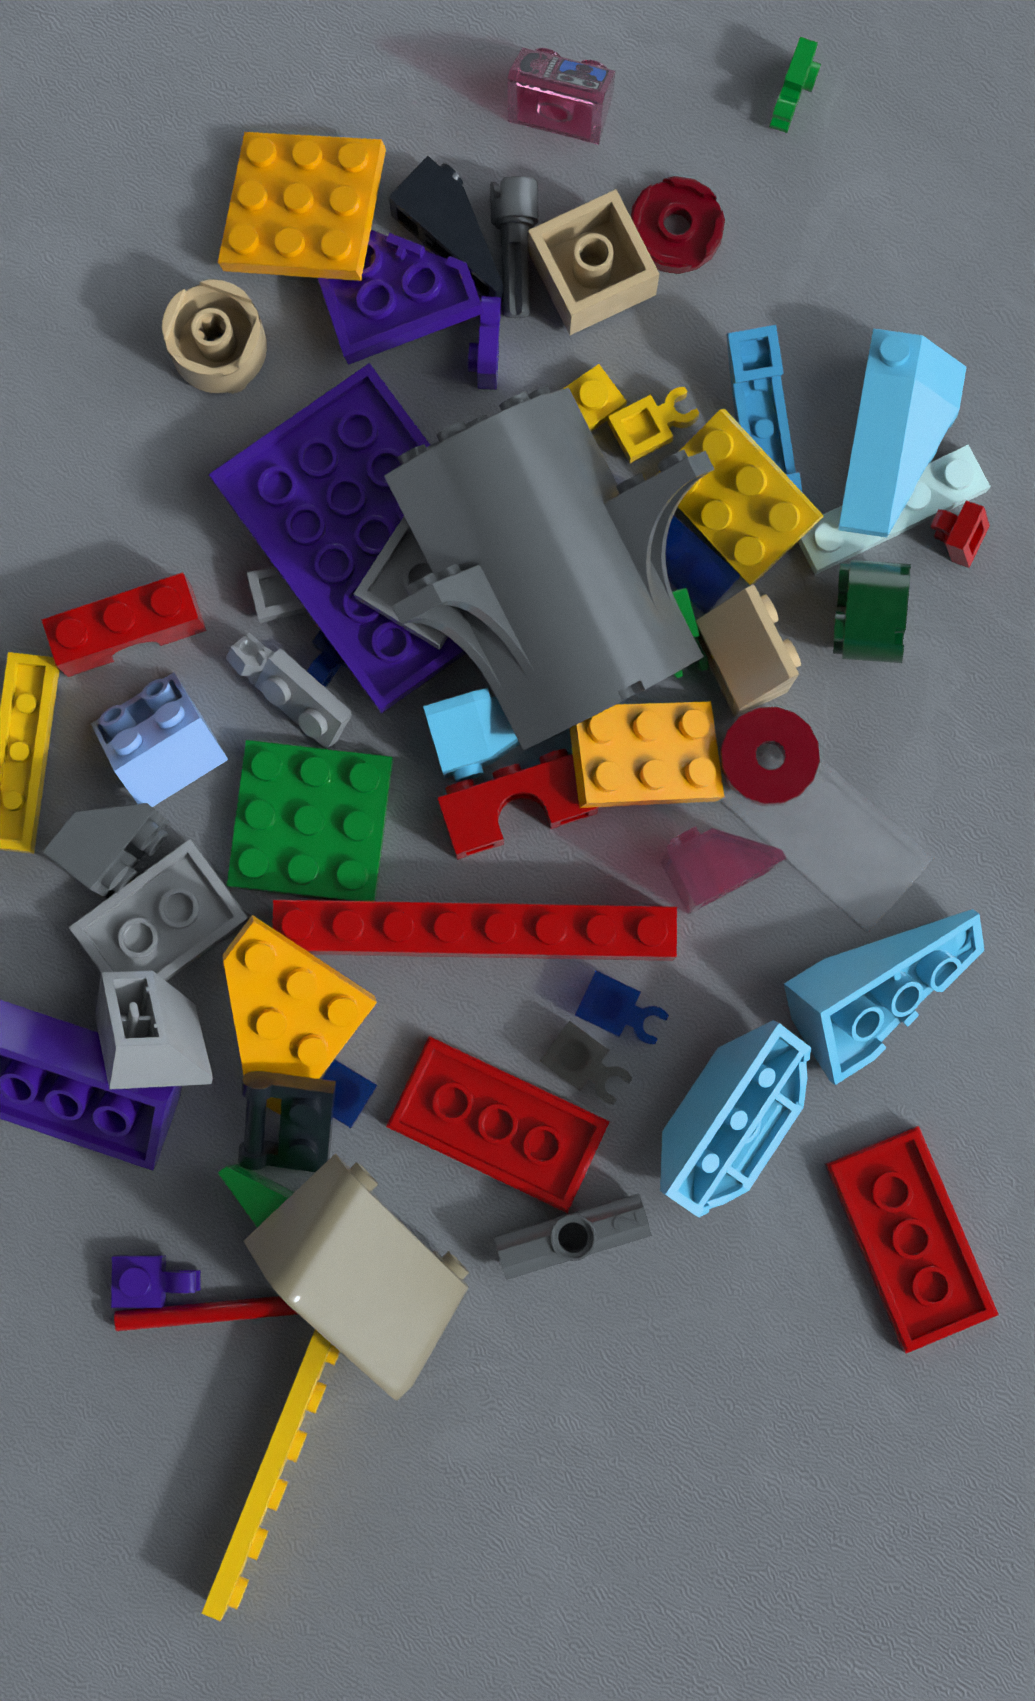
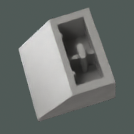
M153 971L101 972L95 1018L109 1089L212 1084L213 1076L196 1005Z

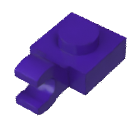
M166 1255L112 1256L111 1308H162L166 1306V1292L196 1293V1291H201V1270H166Z

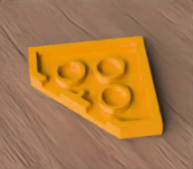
M253 915L222 955L243 1075L252 1071H265L319 1079L377 1003L375 995ZM270 1097L267 1099L266 1107L280 1115L282 1099Z

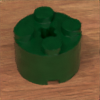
M851 560L850 564L840 563L837 607L846 608V612L836 611L833 654H842V659L902 663L911 564Z

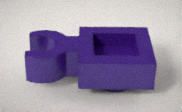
M482 296L481 304L484 313L480 315L479 343H469L468 372L477 373L478 389L497 390L501 297Z

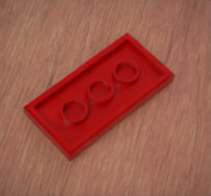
M429 1036L386 1127L568 1213L610 1121Z
M914 1126L825 1163L827 1172L901 1349L905 1354L999 1315L919 1126Z

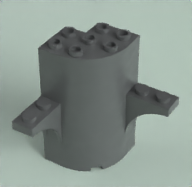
M548 386L537 389L530 394L524 391L507 399L499 405L501 412L489 418L487 415H483L467 424L461 421L449 426L436 435L439 441L428 447H425L424 444L417 446L400 455L397 459L401 466L384 475L433 573L407 585L405 588L409 596L392 605L401 625L421 623L431 626L450 637L469 655L490 684L523 750L653 686L703 657L671 591L666 569L665 552L669 526L679 503L696 482L714 470L706 451L688 457L685 450H681L658 462L657 465L661 472L646 480L642 472L617 485L570 389L566 388L550 392Z

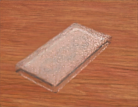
M771 744L757 761L765 769H777L783 763V754L776 745ZM821 758L814 781L798 798L783 805L760 806L744 799L741 795L739 796L732 789L720 800V803L769 847L776 849L775 852L866 933L871 931L934 860L930 854Z

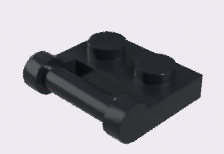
M252 1071L245 1074L242 1083V1094L247 1098L244 1142L239 1145L238 1163L240 1166L249 1170L273 1166L309 1172L318 1171L330 1159L336 1081L265 1071ZM270 1097L282 1099L279 1143L264 1141L267 1099Z

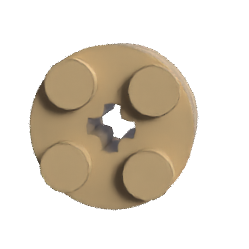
M210 279L201 281L200 285L192 287L187 291L184 288L169 302L162 320V332L170 357L182 378L193 387L210 393L228 392L234 394L245 389L247 384L254 379L262 368L267 352V340L258 311L248 295L232 283ZM219 333H223L221 338H217ZM208 338L215 339L214 341H207Z

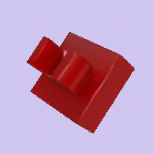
M966 500L959 516L949 511L938 509L930 527L936 530L934 538L945 543L951 561L970 568L990 524L984 506Z

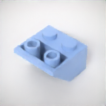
M174 672L163 679L150 682L141 693L121 705L108 708L99 719L91 723L114 772L137 804L148 803L153 807L228 760L214 734Z

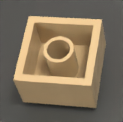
M617 189L528 230V253L569 335L656 295L659 272Z

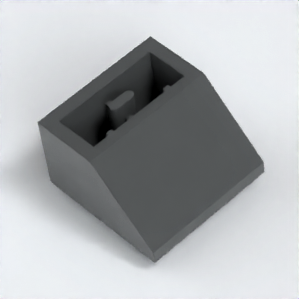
M148 803L76 811L42 852L87 888L109 898L114 892L118 894L124 886L135 879L137 871L133 868L145 853L152 856L159 850L169 835L165 829L171 822Z

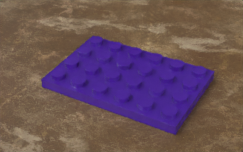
M368 363L218 467L209 476L382 714L461 658L466 652L450 637L447 638L439 650L355 599L354 592L404 517L384 475L401 466L397 459L400 455L423 444L425 447L430 446L429 442L375 369Z

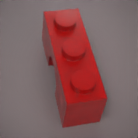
M183 572L41 619L55 664L67 677L114 662L113 655L136 644L157 642L160 646L207 631L192 585Z
M566 748L555 750L540 756L539 765L522 770L520 764H513L492 772L493 780L475 785L473 779H468L447 786L445 788L447 795L438 797V802L457 860L504 845V838L498 823L499 816L508 803L517 799H528L540 805L546 814L550 829L596 815L599 807L579 808L573 754L569 755Z

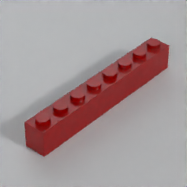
M273 900L272 928L312 955L673 961L677 957V907Z

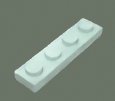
M966 445L927 465L915 486L912 496L887 538L839 531L842 506L823 514L824 517L798 543L813 573L816 575L934 518L938 509L949 511L965 503L966 500L969 501L986 493L991 486L969 445Z

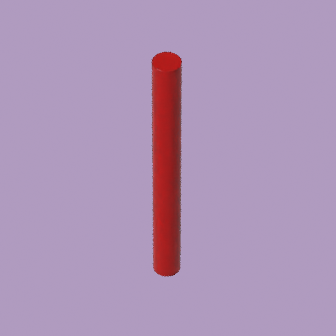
M280 1296L164 1306L162 1308L115 1311L114 1324L116 1331L299 1314Z

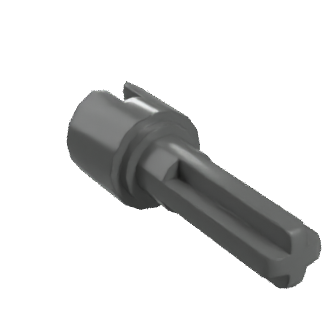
M504 177L500 182V186L497 182L491 181L490 183L491 223L501 230L503 311L505 317L515 319L528 317L530 313L528 230L532 229L539 221L538 182L528 177Z

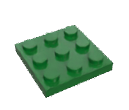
M246 740L227 886L236 889L339 901H376L393 757Z

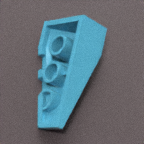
M873 328L839 531L887 538L912 496L925 468L935 456L948 428H951L958 416L966 366L923 335Z
M488 688L423 706L444 779L454 776L455 781L460 782L477 778L484 774L482 767L493 764L520 745L497 697H492Z
M971 909L825 958L784 983L791 1020L806 1044L811 1047V1052L827 1078L834 1085L874 1061L886 1049L882 1041L901 1022L908 1027L919 1016L915 1010L917 1006L933 990L943 992L984 951L979 913Z

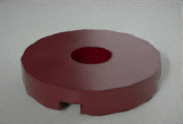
M679 176L664 178L663 182L656 183L653 186L651 184L642 190L632 206L631 219L657 270L661 272L681 274L697 270L713 258L721 245L725 225L723 210L721 211V207L716 201L717 197L711 189L695 179ZM681 215L689 222L690 229L684 234L675 235L668 232L663 223L669 216Z
M780 707L756 708L741 715L727 730L720 749L721 771L729 787L744 799L760 806L783 805L798 798L814 781L820 763L819 743L810 725L796 713ZM763 744L776 745L783 754L782 765L773 770L763 768L756 759L757 748Z

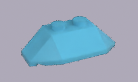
M774 1020L718 1047L662 1131L660 1191L697 1217L709 1213L711 1208L723 1205L748 1192L804 1108L807 1084L806 1061L810 1060L811 1047Z

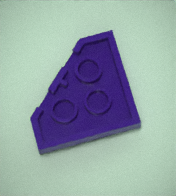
M374 230L370 231L361 281L318 278L343 356L348 365L484 313L466 262L451 256L448 259L426 251L424 246L389 233L387 236Z

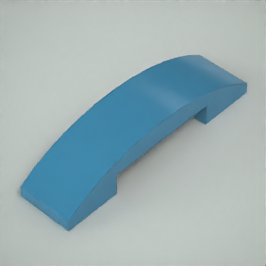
M776 325L727 333L729 371L736 421L802 492L800 473H796L782 387L781 375L784 372Z

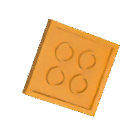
M244 132L218 263L222 270L227 272L361 281L386 153L382 139Z

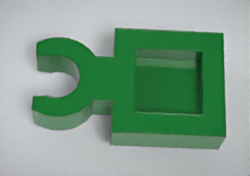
M803 37L799 38L772 114L770 128L787 133L802 91L805 90L812 93L821 67V63L813 61L818 42Z

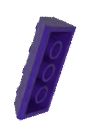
M0 1000V1119L154 1171L181 1096L182 1086L109 1089L98 1032Z

